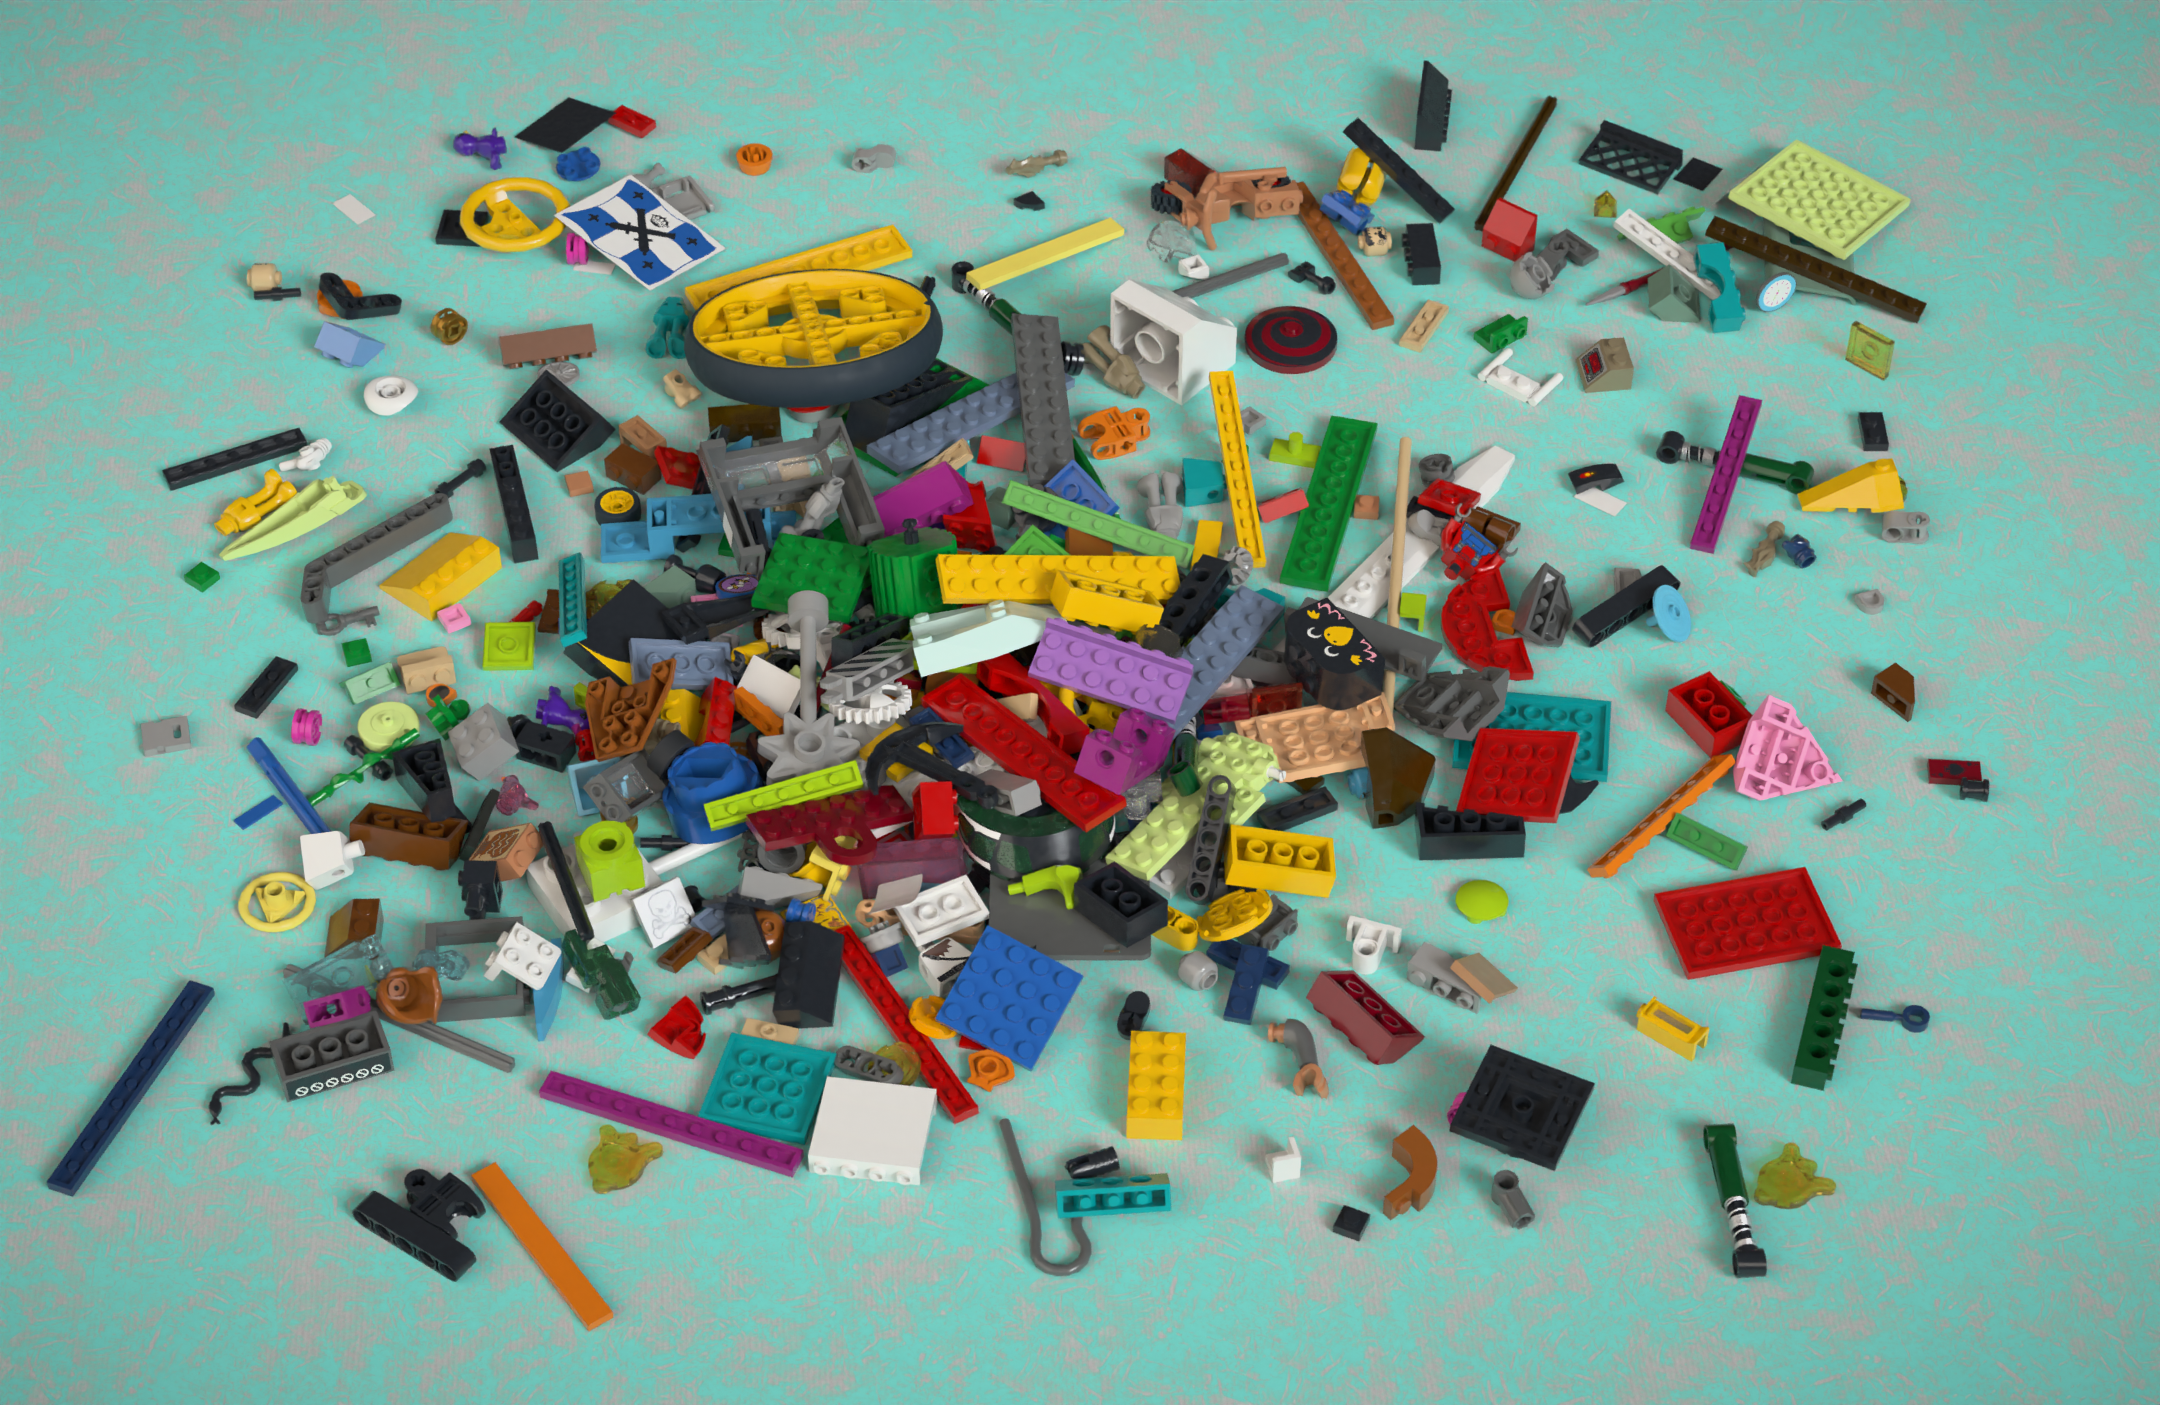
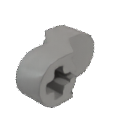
M878 144L870 150L859 149L854 153L852 167L861 173H871L878 168H890L894 165L896 150L892 146Z
M1420 510L1412 514L1408 520L1412 532L1420 538L1432 540L1437 546L1441 547V533L1449 521L1435 517L1427 510Z

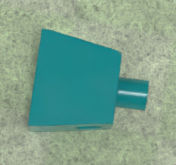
M1183 458L1182 481L1185 507L1222 502L1224 489H1227L1226 477L1222 471V463L1220 461Z

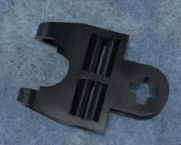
M424 1169L412 1170L405 1176L404 1185L407 1190L406 1196L407 1202L410 1205V1212L454 1239L458 1238V1233L450 1223L453 1218L457 1216H468L471 1218L473 1216L479 1219L486 1213L485 1207L478 1195L470 1186L451 1172L441 1180H438Z

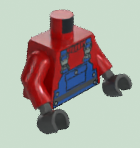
M1463 503L1455 507V517L1450 518L1441 533V549L1443 551L1441 561L1447 565L1444 574L1451 580H1456L1458 576H1461L1464 580H1469L1470 576L1500 568L1506 562L1505 559L1508 556L1512 557L1518 551L1517 547L1514 552H1508L1506 547L1512 541H1507L1503 546V551L1499 554L1500 548L1465 520L1461 523V519L1469 516L1471 513V508H1468L1465 515L1460 514L1459 508Z

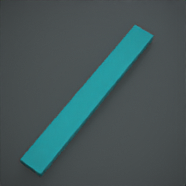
M581 552L558 561L560 641L563 648L587 639L585 563Z

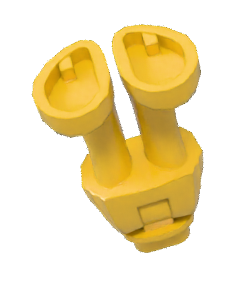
M269 469L264 474L265 486L249 497H239L232 502L221 514V519L214 523V527L224 536L231 532L238 533L240 532L239 529L241 531L252 529L262 521L261 517L277 510L297 494L295 487L287 480L283 482L280 475L274 469Z

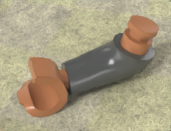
M1287 1019L1286 1023H1280L1279 1026L1276 1023H1270L1268 1028L1269 1042L1274 1043L1278 1040L1279 1043H1284L1285 1047L1290 1048L1296 1056L1300 1069L1293 1082L1296 1095L1303 1096L1305 1087L1314 1085L1317 1094L1321 1098L1327 1099L1329 1095L1328 1083L1318 1065L1315 1042L1310 1030L1297 1019Z

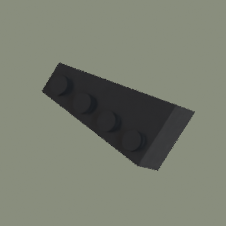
M440 738L392 752L396 780L431 822L445 821L448 817L455 816L456 810L452 786Z
M1416 802L1414 826L1419 861L1524 858L1526 832L1523 816L1489 812L1487 815H1479L1475 810L1471 809L1457 812L1448 810L1449 806L1438 805L1437 809L1425 807V803Z

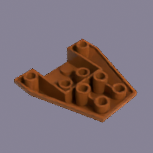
M675 658L652 664L649 680L625 687H620L610 676L588 682L585 706L595 757L598 762L643 749L672 687L677 662Z

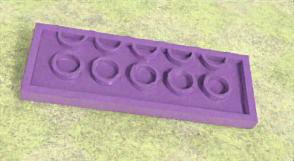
M1061 618L1046 619V628L1028 671V677L1126 709L1138 708L1143 710L1147 716L1175 724L1193 677L1194 665L1190 664L1188 660L1180 657L1176 659L1168 657L1159 650L1153 649L1150 651L1141 648L1135 642L1129 641L1125 643L1117 640L1113 635L1095 633L1086 626L1076 627L1068 624L1067 621Z

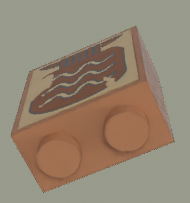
M531 822L488 831L469 860L497 861L501 882L522 877L544 844L539 832Z

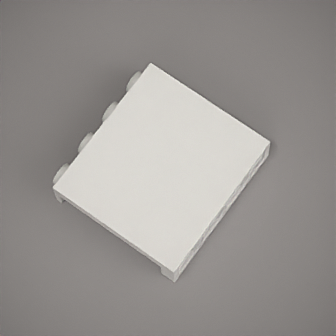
M827 1076L808 1153L809 1172L819 1175L828 1174L844 1176L846 1178L870 1179L877 1182L887 1181L903 1185H920V1170L932 1115L936 1114L937 1109L936 1089Z

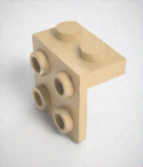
M444 646L401 655L397 658L407 694L427 690L435 684L450 685L456 683L453 660L451 655H448L447 649Z

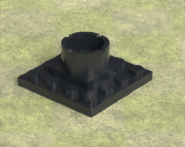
M1490 1044L1450 1124L1449 1132L1497 1149L1503 1154L1510 1155V1157L1521 1158L1555 1171L1592 1095L1595 1083Z

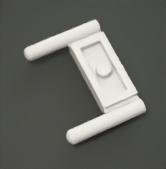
M1510 348L1502 351L1478 374V378L1481 381L1486 380L1487 384L1525 403L1529 402L1531 406H1536L1563 380V375L1556 373L1547 383L1540 387L1539 383L1503 366L1502 364L1513 354Z

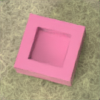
M460 603L437 612L438 619L448 634L471 625V619Z

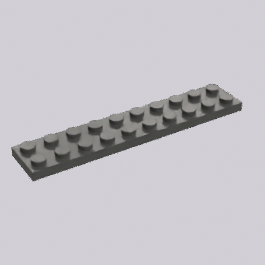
M1012 314L1011 328L1028 486H1033L1034 484L1045 486L1072 459L1075 461L1058 317Z

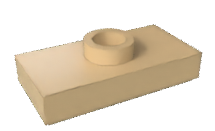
M751 1018L746 1019L741 1031L742 1035L796 1045L800 1035L799 1028Z

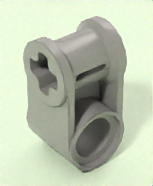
M1888 511L1882 518V538L1889 543H1925L1929 537L1927 526L1930 523V518L1924 512Z

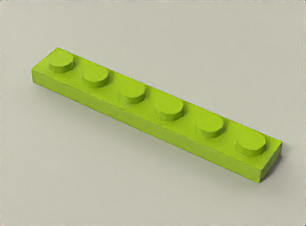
M856 760L706 803L704 804V810L712 832L746 822V814L756 813L760 810L780 808L784 805L805 803L809 800H820L862 788L863 781Z

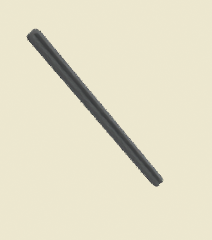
M288 964L283 970L285 979L322 995L349 989L293 964ZM371 998L370 1012L377 1010L381 1020L504 1072L510 1073L515 1067L516 1063L513 1057L428 1021L421 1024L396 1022L388 1018L380 1010L376 999Z

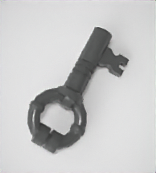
M377 606L347 615L329 613L324 621L315 625L319 635L334 636L346 628L348 624L361 620H366L368 628L372 624L376 626L375 616L380 615ZM336 619L339 626L327 630L325 622Z

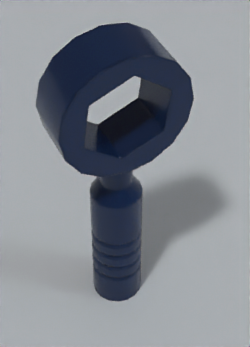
M1910 1005L1903 1010V1014H1896L1893 1011L1861 1008L1860 1019L1887 1022L1898 1020L1901 1021L1902 1026L1906 1030L1920 1033L1928 1027L1930 1015L1922 1006ZM1911 1015L1921 1017L1922 1021H1910L1909 1017Z

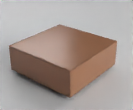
M588 470L564 475L570 497L594 492Z

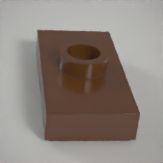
M692 927L661 955L656 962L660 968L676 974L688 962L692 961L713 938L709 932Z

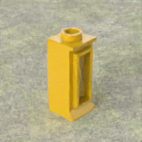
M1655 996L1647 1004L1643 1003L1636 1014L1638 1018L1637 1030L1692 1062L1695 1059L1697 1045L1703 1049L1707 1045L1709 1027H1702L1657 1001Z

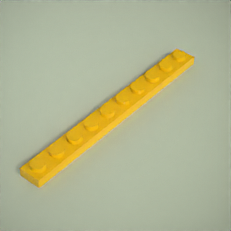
M1233 371L1209 372V383L1237 547L1245 548L1250 552L1253 558V568L1265 567L1266 557Z

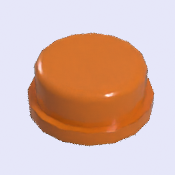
M748 144L741 147L736 153L737 163L741 171L747 175H762L771 167L773 160L772 150L764 144Z

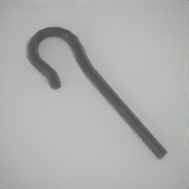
M1007 1118L1002 1119L999 1122L1030 1222V1257L1035 1266L1046 1274L1069 1276L1077 1273L1088 1264L1092 1254L1091 1242L1082 1226L1083 1217L1071 1218V1229L1080 1245L1079 1257L1066 1265H1056L1045 1260L1041 1254L1042 1230L1039 1212L1010 1120Z

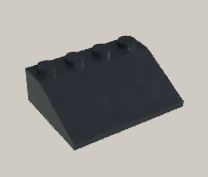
M547 369L499 421L500 424L556 472L601 447L616 430L603 416Z

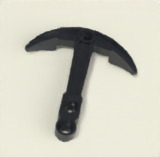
M929 722L908 726L893 732L880 741L867 759L865 769L866 782L874 796L879 795L880 787L887 779L886 770L895 762H899L938 782L952 781V789H956V792L965 799L977 800L978 804L984 809L994 808L999 800L998 791L995 786L985 785V781L966 771L956 769L918 747L927 740L929 745H934L947 737L963 732L964 726L962 724Z

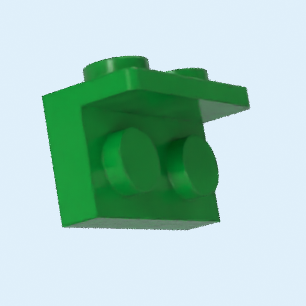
M1507 314L1475 331L1473 339L1492 354L1526 336L1528 318L1523 316L1516 320L1510 314Z

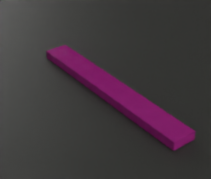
M1741 395L1738 397L1690 543V549L1711 554L1715 552L1762 407V400Z

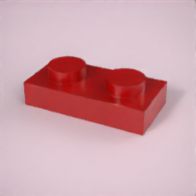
M624 105L614 110L613 112H616V114L608 119V123L640 138H644L656 128V120Z

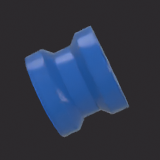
M793 898L787 909L786 922L814 921L816 905L811 902L805 904L800 899Z

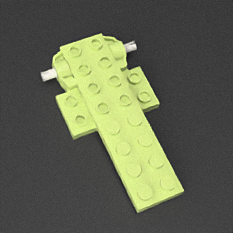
M1233 732L1229 735H1218L1214 738L1207 737L1202 741L1197 739L1198 776L1203 783L1202 787L1192 795L1181 797L1168 777L1151 793L1153 802L1158 805L1105 857L1107 865L1115 861L1134 876L1149 881L1198 832L1208 784L1216 775L1226 776L1235 785L1236 795L1229 827L1230 824L1241 826L1265 802L1264 793L1259 791L1273 778L1279 781H1283L1286 778V771L1279 769L1278 759L1273 752V747ZM1220 784L1216 789V793L1218 795L1224 794L1228 789V784ZM1222 809L1213 810L1211 820H1218L1222 816Z

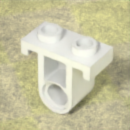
M1350 915L1347 923L1346 941L1351 942L1355 938L1352 953L1353 969L1360 974H1372L1377 970L1386 947L1393 948L1392 952L1398 954L1401 945L1402 928Z

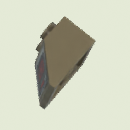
M1624 337L1600 339L1576 358L1577 369L1585 393L1631 389L1634 367Z

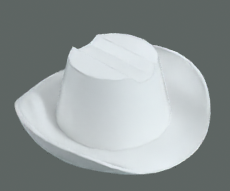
M397 375L375 378L364 389L366 405L372 412L379 415H393L400 412L418 394V387L411 380Z

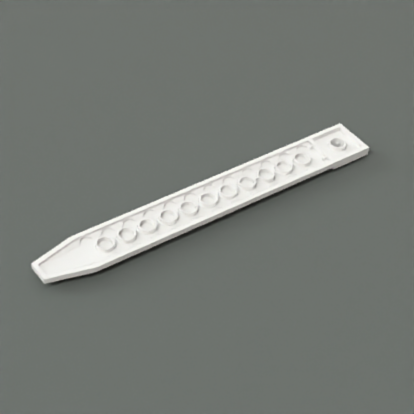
M1493 446L1459 466L1454 471L1455 479L1452 483L1480 492V501L1473 508L1476 509L1477 506L1482 508L1501 488L1515 460V455L1497 446ZM1409 518L1406 519L1402 588L1441 550V547L1437 546L1432 540L1420 538L1413 533L1408 524ZM1393 533L1328 597L1336 607L1373 619L1387 605ZM1286 637L1273 650L1284 652Z

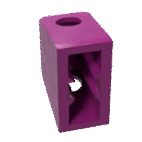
M361 985L303 1002L310 1029L370 1012L371 997L365 987ZM334 1003L336 1011L330 1014L327 1011V1005Z

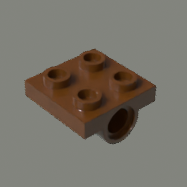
M1478 506L1476 509L1471 508L1470 515L1462 520V522L1465 520L1500 548L1499 554L1503 551L1504 544L1507 541H1513L1521 528V523Z

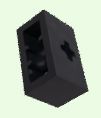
M531 721L526 723L515 739L519 752L516 754L518 760L563 773L566 765L570 763L576 754L574 734Z

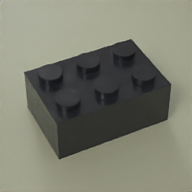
M1115 861L1074 883V909L1126 948L1168 925V900Z

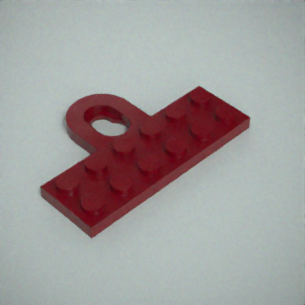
M883 785L880 787L879 795L875 796L870 790H858L854 793L834 795L820 800H809L805 803L784 805L770 810H760L756 813L746 814V824L765 852L815 841L829 860L841 865L855 866L865 864L876 856L877 839L872 833V829L913 821L914 812L894 785ZM839 836L853 837L858 841L857 848H843L838 845L835 838Z

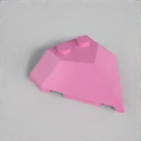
M1768 695L1749 720L1738 751L1736 763L1733 767L1736 792L1760 801L1843 780L1838 773L1833 771L1827 762L1828 758L1808 728L1802 725L1796 716L1797 712L1794 707L1787 702Z

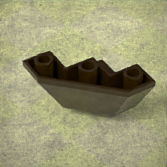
M1387 727L1362 731L1360 749L1368 770L1365 807L1372 828L1397 826L1415 814L1416 802L1424 803L1434 778L1435 756Z

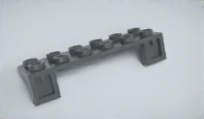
M1306 597L1299 609L1319 600ZM1290 607L1284 613L1285 634L1287 620L1296 611V609ZM1337 607L1385 658L1384 669L1421 682L1423 681L1442 649L1441 643Z

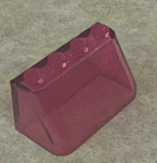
M939 838L877 843L876 856L865 864L857 865L863 900L876 899L880 884L923 874L922 883L943 884L964 875L968 877L967 853L961 841L956 838Z

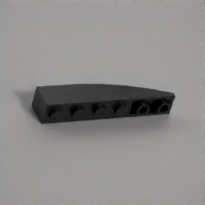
M507 445L490 448V456L514 564L538 560L536 537L514 446Z

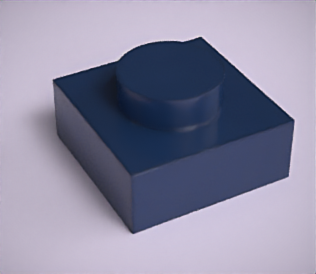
M898 943L872 954L874 961L886 977L909 968Z

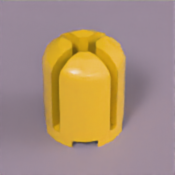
M1353 147L1347 154L1336 185L1337 191L1345 190L1352 195L1354 190L1357 189L1354 201L1358 204L1361 202L1369 207L1379 198L1387 174L1359 147L1356 149Z

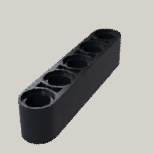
M1660 565L1581 616L1574 623L1572 631L1588 647H1594L1653 608V595L1659 586L1669 585L1678 590L1681 582L1665 566Z
M1216 775L1209 781L1186 883L1187 896L1198 905L1208 904L1213 898L1236 795L1235 785L1224 775ZM1222 783H1227V791L1222 795H1218L1216 793L1217 787ZM1222 809V816L1218 820H1211L1212 811ZM1215 834L1217 836L1216 842L1211 846H1206V837ZM1210 860V868L1205 872H1201L1199 869L1201 862ZM1200 885L1205 886L1204 895L1196 898L1194 896L1195 888Z
M372 1191L352 1210L353 1217L364 1228L453 1282L458 1281L476 1262V1256L466 1245L377 1191Z

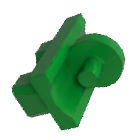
M437 695L432 699L436 706L425 714L446 741L450 738L448 732L460 724L459 720H465L468 717L471 708L468 702L462 699L453 700L448 708L441 697Z

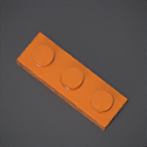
M744 687L734 690L735 709L766 736L783 735V718L778 717L769 706H765L753 693L748 692Z

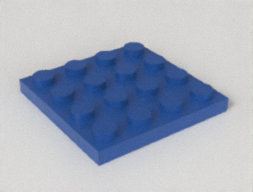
M987 925L938 1012L935 1021L983 1047L1011 1059L1012 1062L1032 1072L1078 989L1083 975Z

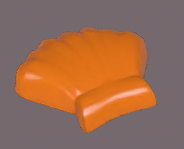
M989 1049L970 1054L968 1057L971 1076L967 1079V1082L979 1086L987 1092H991L994 1086L1010 1082L1015 1077L1011 1059Z

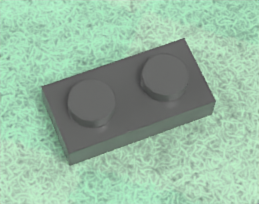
M1568 229L1551 237V241L1555 239L1566 241L1569 245L1566 256L1581 267L1594 261L1599 256V250Z

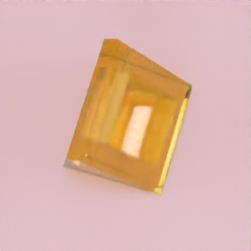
M1608 190L1594 200L1595 217L1616 218L1617 200Z

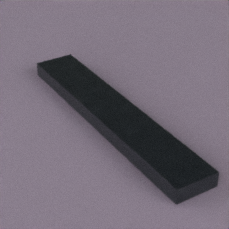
M295 428L164 469L162 473L170 491L299 451L308 444L301 429Z

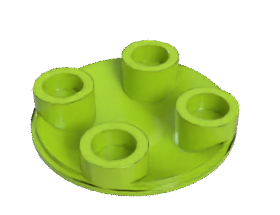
M1473 880L1465 883L1458 889L1455 898L1458 909L1467 916V920L1472 924H1479L1482 921L1504 916L1507 913L1509 903L1505 890L1498 884L1488 880Z

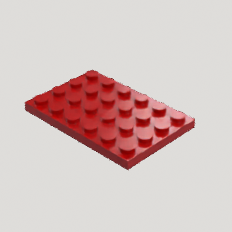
M1806 867L1654 894L1653 901L1687 980L1820 956L1823 945L1842 948V944Z

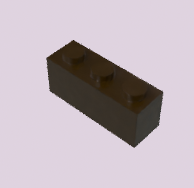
M754 404L708 407L709 431L712 432L720 425H725L730 428L728 434L729 443L738 442L747 436H752L753 441L782 437L779 407Z

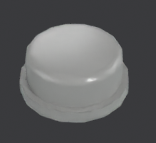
M888 920L868 928L870 934L861 938L862 944H866L871 954L891 947L904 940L900 929L903 926L901 922L889 925Z

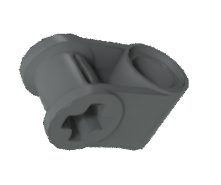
M1561 239L1552 240L1536 256V258L1541 256L1549 265L1553 273L1550 277L1551 281H1554L1567 265V258L1565 256L1569 250V245Z

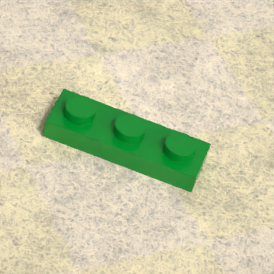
M1676 813L1666 834L1667 837L1733 870H1738L1748 849V846L1681 813Z

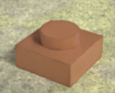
M1357 495L1354 505V518L1378 520L1379 496Z

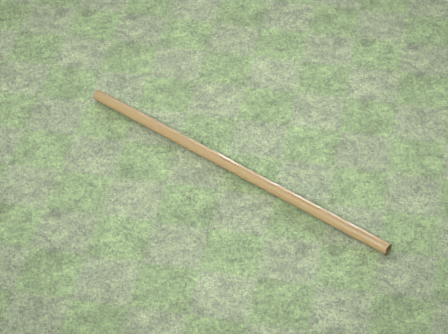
M1402 437L1399 445L1387 624L1399 628L1411 461L1412 440L1409 437ZM1384 669L1382 692L1385 694L1393 716L1396 673Z

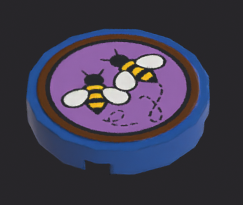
M751 574L731 575L722 578L716 583V595L719 599L753 594L759 581L755 575Z

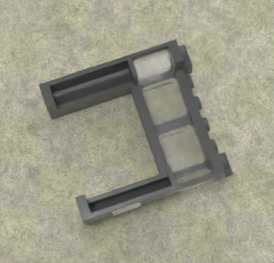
M842 417L818 421L817 428L813 429V435L810 438H800L788 442H778L771 445L755 446L749 449L732 450L726 452L724 438L709 439L700 442L699 450H696L739 571L741 573L746 571L755 575L758 581L764 569L765 549L763 544L755 545L744 512L754 508L764 509L808 501L814 492L820 491L823 484L830 482L834 478H842L845 482L841 488L842 494L836 511L849 544L867 547L873 541L884 538L885 529Z

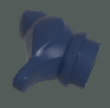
M1796 534L1790 541L1786 540L1782 543V547L1786 550L1788 556L1801 569L1810 566L1816 560V555L1810 547V542L1801 535Z

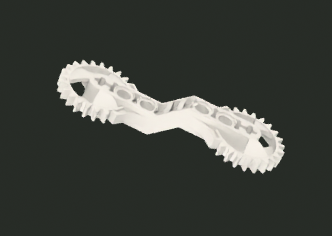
M775 611L776 614H769V618H764L762 633L763 639H766V642H771V645L779 644L780 648L787 646L788 649H800V632L793 630L789 626L788 613ZM829 620L826 628L816 632V660L820 663L822 671H824L831 654V638L839 635L843 622ZM780 627L781 629H783V630L786 631L787 633L780 632V631H778V630H776V629ZM893 680L855 701L839 700L829 704V713H832L834 717H838L839 721L846 719V723L856 721V724L865 721L866 724H869L871 721H875L878 724L880 720L890 721V717L899 718V714L905 715L906 711L910 710V706H912L911 689H908L907 685H902V682L894 683ZM884 694L894 696V697H896L897 699H895V700L893 701L891 698H889L888 696H886V695H884Z

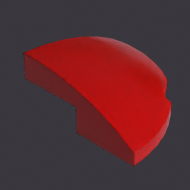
M685 995L669 1009L666 1016L650 1028L647 1035L668 1050L694 1060L700 1053L706 1039V1033L704 1032L702 1035L700 1026L704 1019L697 1006Z

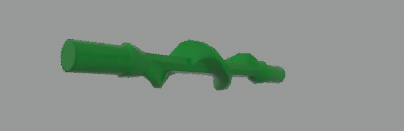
M413 728L400 738H396L392 745L381 753L371 752L365 754L360 767L349 774L338 773L334 775L330 784L309 797L308 801L314 807L326 798L331 797L337 789L352 779L361 784L364 781V771L382 759L393 760L392 752L404 749L406 745L420 737L419 732L416 728Z

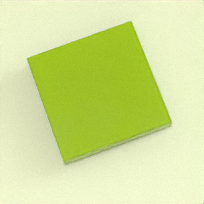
M486 622L483 671L534 670L535 622Z

